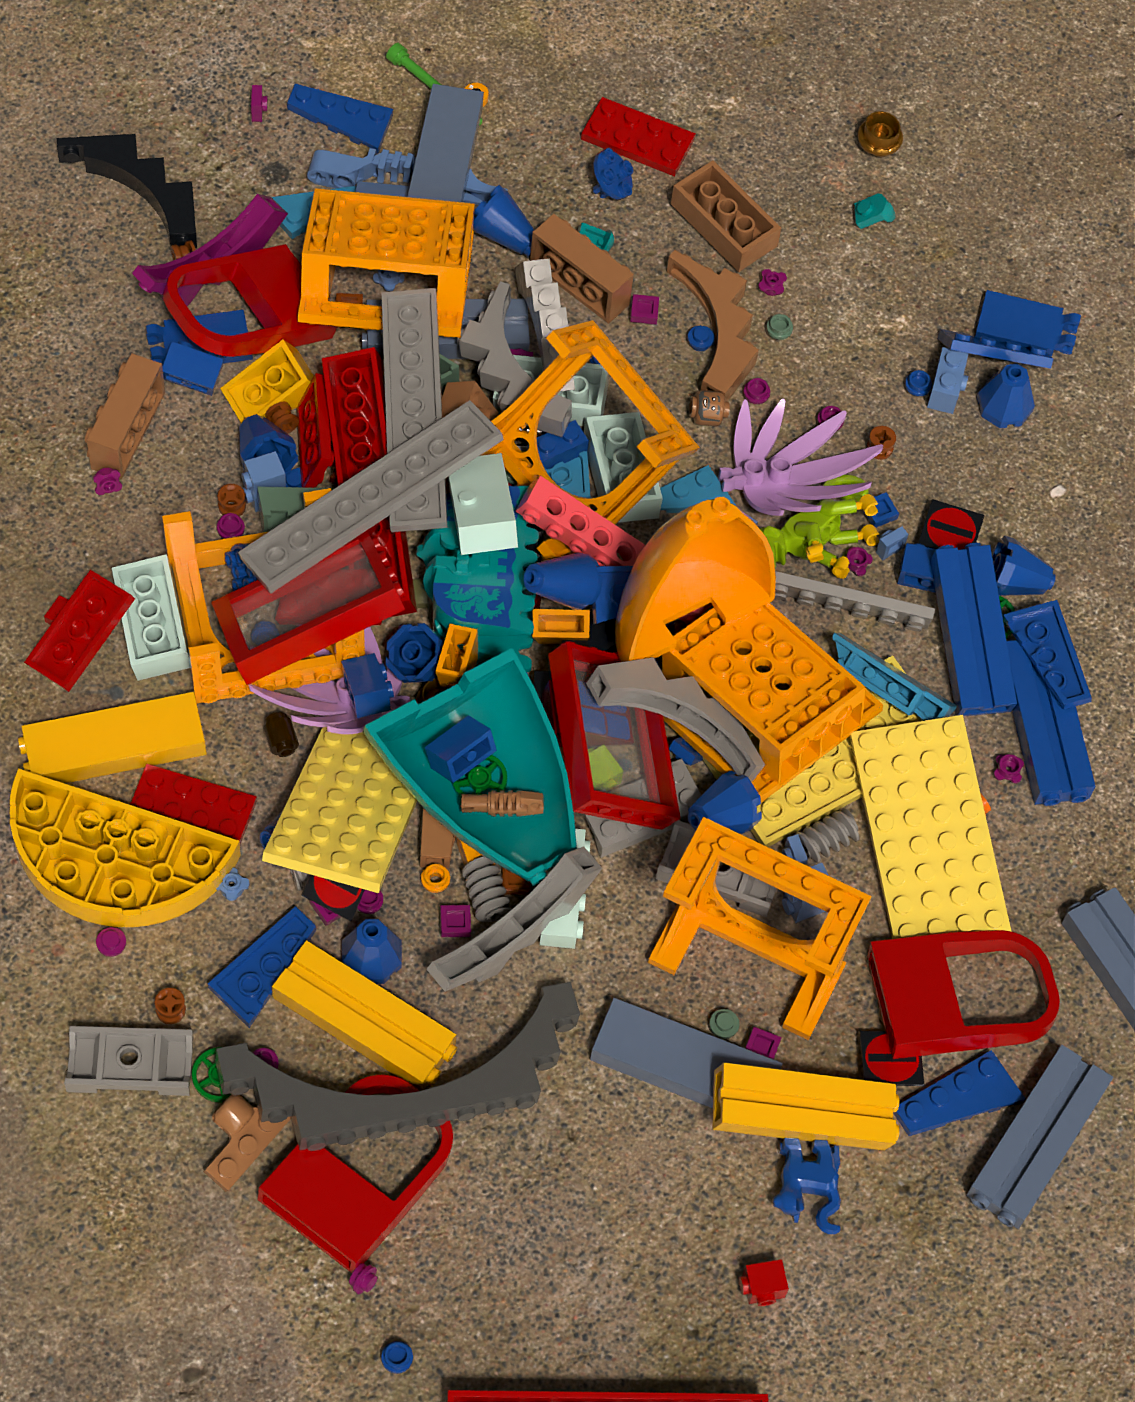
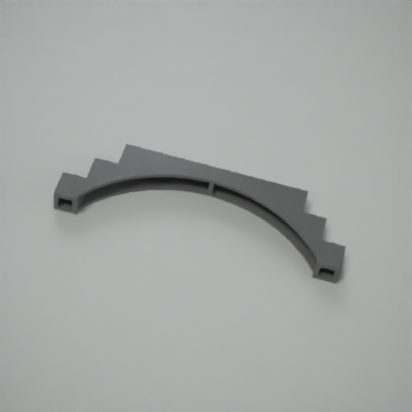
M571 982L542 987L538 999L539 1005L523 1030L504 1050L486 1064L463 1077L444 1085L413 1093L359 1095L317 1087L293 1078L268 1065L248 1050L247 1043L217 1048L215 1063L223 1094L241 1095L248 1092L249 1089H253L261 1122L278 1123L286 1120L287 1117H292L299 1150L317 1151L329 1144L347 1145L359 1138L369 1137L370 1139H377L389 1132L399 1131L400 1133H407L419 1126L429 1125V1127H437L449 1120L467 1121L479 1114L497 1115L510 1108L527 1109L538 1102L541 1093L535 1069L543 1071L557 1065L561 1051L555 1030L557 1032H567L576 1027L580 1011Z

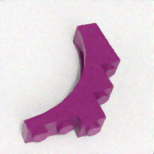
M257 194L245 210L228 227L197 250L168 263L153 266L138 265L132 274L139 280L138 285L148 293L158 292L163 295L169 275L181 265L263 249L288 213L272 197ZM222 282L210 284L220 285ZM204 284L186 285L177 288L180 297L187 307Z

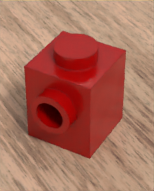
M782 1259L746 1265L742 1276H739L742 1295H747L749 1304L758 1303V1306L772 1305L776 1303L777 1299L785 1298L789 1290Z

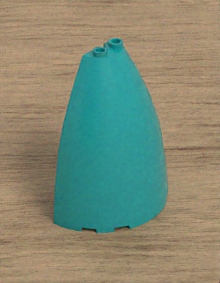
M513 648L465 672L458 684L420 704H417L414 699L364 726L363 733L391 772L434 819L459 840L492 862L530 881L533 886L539 884L547 876L546 873L550 872L557 865L565 853L577 849L574 811L568 775L557 737L535 687ZM471 716L491 729L497 749L492 756L498 758L507 771L508 781L505 792H508V790H513V792L521 790L543 793V814L517 817L516 814H513V817H508V814L500 817L499 814H496V817H491V815H488V812L462 813L461 798L457 795L453 783L431 769L425 747L465 717ZM484 760L475 767L482 766L488 768L493 762ZM497 766L491 774L492 781L502 784L503 775ZM469 772L459 778L457 782L468 779ZM470 786L460 787L465 794H476V790ZM488 788L482 791V794H488L489 791L496 789Z

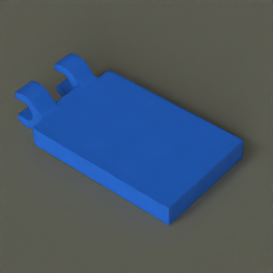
M986 290L975 337H989L1002 343L1011 341L1022 345L1021 347L1031 349V346L1046 349V353L1052 356L1054 350L1071 355L1076 341V336L1072 334L1077 333L1081 315L1077 313L1062 315L1064 308ZM1065 330L1066 332L1072 333V334H1064V335H1062V331Z
M244 310L194 316L203 327L217 334L231 336L248 332ZM175 319L164 320V327L157 324L146 326L148 345L164 342L165 348L160 346L150 348L151 360L162 363V366L171 341L176 343L184 341L193 345V349L201 352L205 350L186 336ZM253 354L234 357L219 355V358L224 359L223 364L253 360Z

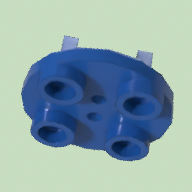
M610 148L599 152L595 156L593 163L594 173L598 184L593 187V193L597 194L600 192V198L610 196L616 200L630 196L633 187L631 176L633 174V167L631 163L623 160Z

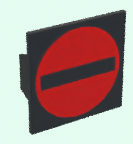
M932 499L918 544L932 549L953 545L954 548L963 550L967 544L977 542L985 515Z
M307 874L305 878L306 885L301 895L348 921H352L365 889Z
M860 1031L864 1080L896 1084V1086L925 1085L922 1056L893 1059L886 1031Z

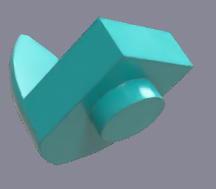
M880 193L854 203L856 225L860 229L882 220L889 223L895 220L896 215L892 204Z
M583 222L579 225L578 232L580 234L586 235L601 250L603 249L607 252L611 250L614 245V235L611 230L604 231Z

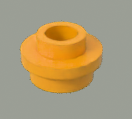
M440 864L429 865L421 874V883L429 892H442L450 884V873ZM437 876L441 881L434 883L430 879Z

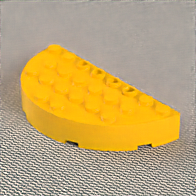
M19 768L13 781L10 794V826L16 852L25 873L46 899L70 915L91 923L112 927H140L162 923L179 917L213 895L226 874L230 873L233 867L235 868L241 856L240 841Z

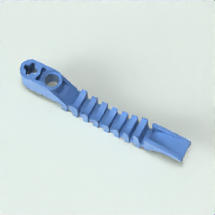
M373 148L369 149L368 155L364 158L327 150H316L308 169L307 178L317 185L343 188L355 187L358 181H364L372 176L377 177L378 183H384L386 173L391 172V182H397L399 173L404 174L403 182L409 183L413 174L416 157L411 153L404 156L402 152L395 151V154H391L389 150L385 149L382 150V153L376 155V149ZM470 169L463 202L479 205L484 200L487 203L491 199L489 196L496 186L481 182L475 177L472 169Z

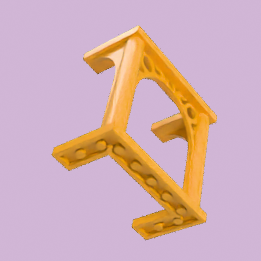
M594 320L553 330L546 337L559 355L513 404L491 421L502 432L504 440L480 456L502 453L505 470L513 476L518 486H529L539 476H542L562 489L551 479L540 460L537 448L538 423L547 404L594 356L659 433L643 439L636 446L646 458L610 493L600 497L585 498L565 491L590 509L591 504L597 507L596 513L616 525L680 459L693 455L700 447ZM526 424H528L530 431L528 433L527 431H520L519 429L526 428ZM516 438H524L528 441L529 449L526 452H522L514 443ZM526 457H530L532 459L533 465ZM547 507V510L549 511V513H551V514L553 515V512L551 511V509H549V508ZM570 523L571 526L576 530L574 524ZM553 538L543 541L537 547L544 561L574 553L569 546Z
M331 488L304 492V508L332 491ZM190 511L162 516L166 552L173 569L189 649L196 704L203 702L213 703L220 699L242 698L245 695L255 694L250 691L249 684L246 685L238 669L235 672L222 674L223 667L228 663L234 662L230 650L218 641L211 629L199 569L226 564L225 553L231 551L234 545L253 543L268 532L195 544ZM364 630L326 647L325 649L330 651L332 655L317 657L313 653L305 657L308 659L292 663L251 684L274 691L284 688H299L302 685L312 683H327L331 680L344 677L342 660L365 655Z
M703 817L664 890L663 897L677 903V906L654 947L648 963L675 976L699 927L805 978L782 1028L809 1040L847 962L843 961L845 953L872 896ZM720 861L828 912L816 939L799 940L730 907L721 897L716 887V877Z

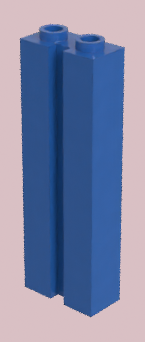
M980 543L967 544L963 550H958L953 545L941 546L935 550L930 561L934 575V585L954 704L957 705L955 709L956 716L1012 712L1017 705L991 547L990 545L981 546Z
M1017 640L1007 641L1017 705L1012 710L1034 805L1044 804L1045 806H1053L1064 801L1081 803L1090 799L1096 786L1076 706L1063 709Z

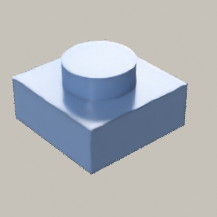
M901 526L894 531L888 530L882 534L876 551L882 561L905 547L909 535L906 530Z
M799 835L787 837L782 854L806 865L808 858Z

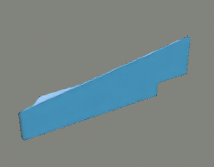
M841 633L833 634L832 638L836 643L839 657L838 663L865 687L907 715H912L915 712L923 721L949 717L956 709L957 705Z

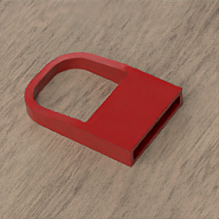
M286 244L181 265L171 272L163 291V299L167 309L186 336L201 348L221 356L234 357L266 353L282 339L294 347L332 339L337 329V326L298 322L302 266ZM231 281L265 329L231 336L214 333L203 327L195 319L180 297L177 288L186 285Z
M1004 930L949 932L870 942L867 959L893 1059L1030 1043L1043 1037L1055 1022L1059 1011L1060 997L1050 962L1036 943L1021 934ZM995 951H1008L1022 956L1034 967L1045 1000L1046 1012L1039 1019L1027 1023L965 1026L946 957Z
M373 1075L357 1081L345 1093L359 1095L384 1093L395 1095L413 1093L420 1090L409 1082L395 1076ZM449 1120L443 1125L435 1127L440 1140V1147L437 1153L395 1201L379 1191L325 1148L317 1151L299 1150L298 1145L261 1184L257 1200L345 1269L353 1273L360 1264L367 1261L446 1166L453 1144L451 1122Z

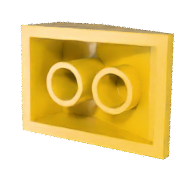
M282 339L220 389L242 423L245 418L256 414L265 417L266 411L278 402H288L292 410L296 409L314 375L298 349Z

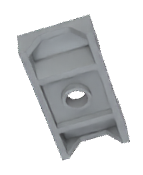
M680 759L672 762L671 765L681 817L679 821L689 823L688 809L701 797V794L684 761ZM645 778L608 792L649 802ZM578 813L585 817L592 830L601 858L672 830L675 824L674 822L665 829L659 830Z
M679 820L675 822L668 846L657 870V880L669 883L696 832L690 824ZM731 866L725 872L718 871L716 887L721 897L740 903L739 908L767 917L776 891L775 887Z
M70 1026L68 1072L65 1077L66 1092L97 1093L98 1089L158 1091L159 1095L190 1096L193 1030ZM125 1053H135L138 1056L137 1061L132 1065H124L120 1060Z

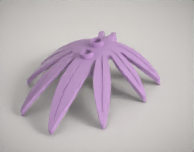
M744 399L734 435L733 457L735 468L723 467L719 470L718 479L723 481V492L732 491L733 489L743 490L747 502L755 510L767 515L782 516L784 514L782 509L795 512L821 511L822 505L806 504L793 499L822 500L838 498L858 493L871 487L872 482L834 486L807 485L825 482L853 471L881 453L883 449L882 444L792 466L810 456L833 436L845 421L847 414L845 410L802 435L766 461L764 459L772 450L780 431L785 409V399L780 400L766 420L757 437L752 453H750L752 440L751 417L748 401Z
M371 627L364 629L365 655L375 653L378 663L381 664L382 659L378 644ZM325 648L314 653L317 657L332 655ZM388 667L386 671L387 680L385 681H391L394 698H390L391 710L361 718L356 716L344 677L335 679L337 683L331 680L327 683H312L302 685L299 688H292L315 700L285 695L249 684L251 692L274 704L302 713L324 716L299 717L291 715L293 722L315 727H327V732L337 734L361 733L366 724L410 702V697L397 696L403 682Z

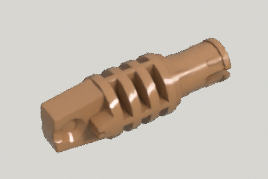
M491 790L488 794H462L461 808L462 813L488 812V815H491V817H496V814H499L500 817H504L505 814H508V817H513V814H516L517 817L543 814L544 796L543 793L517 790V792H513V790H508V792H505V790H500V792Z

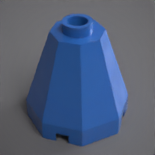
M1009 364L1004 366L986 382L977 395L982 418L998 428H1007L1011 424H1015L1014 427L1022 426L1035 407L1027 369L1019 364Z
M257 414L247 417L239 426L240 457L243 472H245L244 461L275 451L284 472L290 471L298 462V455L295 451L297 448L293 438L265 417Z
M1004 535L1001 538L1004 544L998 542L992 552L999 596L1043 595L1048 589H1052L1056 575L1053 574V568L1016 539Z
M425 623L418 624V626H412L411 624L403 625L387 642L389 659L386 657V666L404 683L433 681L437 678L436 668L444 641Z
M733 771L722 774L688 809V820L695 831L703 817L739 834L750 831L762 819V812L757 813V806L761 804V797L750 779L745 775L735 776L736 772Z
M365 919L342 940V963L375 984H384L395 971L397 972L402 968V940L379 919Z

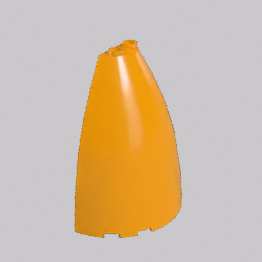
M717 497L705 500L682 510L664 523L640 551L622 592L616 617L615 644L621 662L652 657L655 659L675 649L677 642L665 624L709 603L713 605L724 623L727 624L774 601L776 584L773 551L767 537L747 514L731 504L727 498Z

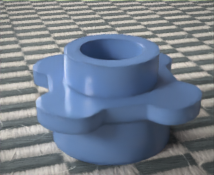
M379 269L378 273L373 275V281L380 283L386 291H393L398 283H402L405 280L403 273Z
M233 867L230 873L226 874L223 878L222 883L216 890H220L227 900L234 901L242 895L244 890L249 888L250 884L249 880L242 878L238 874L237 869ZM234 882V886H230L229 883Z

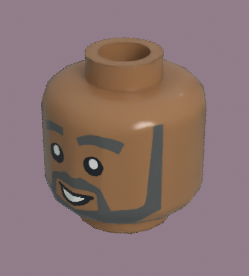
M700 390L695 396L690 398L689 417L693 418L697 425L719 426L723 418H728L730 404L725 402L724 395L719 391Z

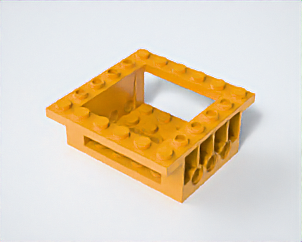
M315 188L302 250L301 300L298 322L337 327H354L366 330H383L382 306L329 301L336 265L370 270L411 272L423 275H438L437 308L439 336L460 338L474 240L475 204Z
M770 603L727 624L724 623L713 607L673 637L677 642L676 648L662 655V672L666 680L693 676L700 688L702 687L760 739L759 755L765 766L751 783L759 793L761 803L883 711V704L868 692L861 682ZM758 666H768L771 670L762 673L757 671L756 668ZM779 683H786L790 688L779 690L775 686ZM663 716L664 721L721 774L729 771L735 772L722 755L702 737L682 724Z

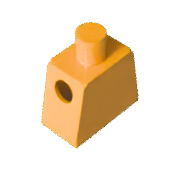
M449 624L436 668L439 684L448 688L458 684L462 675L476 666L478 660V629ZM465 644L463 646V650H461L457 645Z

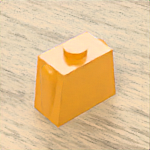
M533 609L534 629L532 637L539 644H561L562 640H588L590 635V610Z

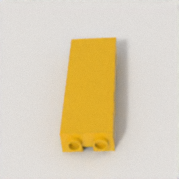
M194 692L21 726L23 737L18 738L21 755L27 754L28 762L23 763L24 770L62 783L144 768L146 764L154 766L206 755L205 739Z
M307 940L293 957V962L288 969L285 968L272 986V997L398 1078L409 1082L420 1091L424 1090L427 1085H434L441 1073L439 1068L444 1061L450 1062L458 1049L455 1046V1033Z
M723 1063L714 1070L712 1130L776 1138H799L801 1141L814 1142V1140H827L828 1144L884 1151L896 1144L898 1140L899 1125L893 1119V1112H897L899 1108L896 1084L732 1063Z

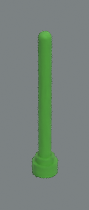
M399 42L392 45L386 54L387 60L393 65L404 66L430 89H432L433 84L442 85L411 60L407 53L408 50Z

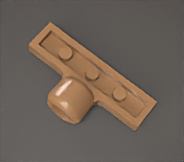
M230 1095L220 1104L212 1116L213 1122L228 1134L229 1141L203 1172L227 1192L292 1117H287L286 1120L278 1123L261 1122L258 1108L252 1107L240 1095Z

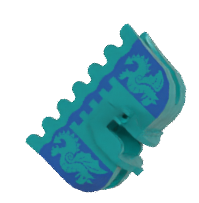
M509 486L516 520L518 548L461 555L449 492L446 494L448 528L432 529L426 536L424 543L417 546L416 555L423 559L426 567L423 582L426 593L433 602V631L445 641L449 624L478 629L477 664H482L513 648L525 671L530 672L532 670L531 659L528 656L521 655L519 651L528 649L533 644V637L531 635L533 634L534 625L531 610L535 607L536 594L524 595L522 593L526 589L523 579L525 571L523 569L538 561L537 554L534 551L527 550L525 546L538 542L539 533L536 529L527 527L526 524L528 522L524 520L522 515L515 512L529 486ZM459 644V645H457V646H458L461 650H463V646H464L465 644Z

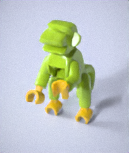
M842 475L826 481L823 486L865 483V481L856 476ZM869 489L843 496L840 501L822 499L817 504L822 505L821 511L800 512L790 517L781 530L772 526L761 528L760 530L767 537L773 551L775 568L776 562H780L782 566L785 565L786 554L790 552L794 556L808 560L810 563L819 562L829 568L833 567L832 573L837 578H846L850 572L848 558L842 556L837 559L836 555L824 550L823 546L828 541L833 545L858 543V540L864 539L868 546H875L879 543V539L876 536L879 535V532L871 524L865 525L860 532H857V529L845 531L840 529V515L857 513V510L863 509L867 516H873L878 513V509L875 506L878 503L874 496L869 494Z

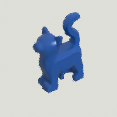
M785 1138L783 1143H780L779 1154L785 1156V1164L781 1173L782 1189L779 1194L773 1197V1206L781 1209L784 1214L793 1216L794 1223H798L800 1213L804 1210L802 1193L828 1197V1203L819 1208L815 1217L816 1223L824 1233H839L841 1227L828 1222V1217L840 1208L841 1203L838 1190L839 1146L830 1148L827 1140H814L812 1152L816 1154V1161H806L802 1157L799 1138Z

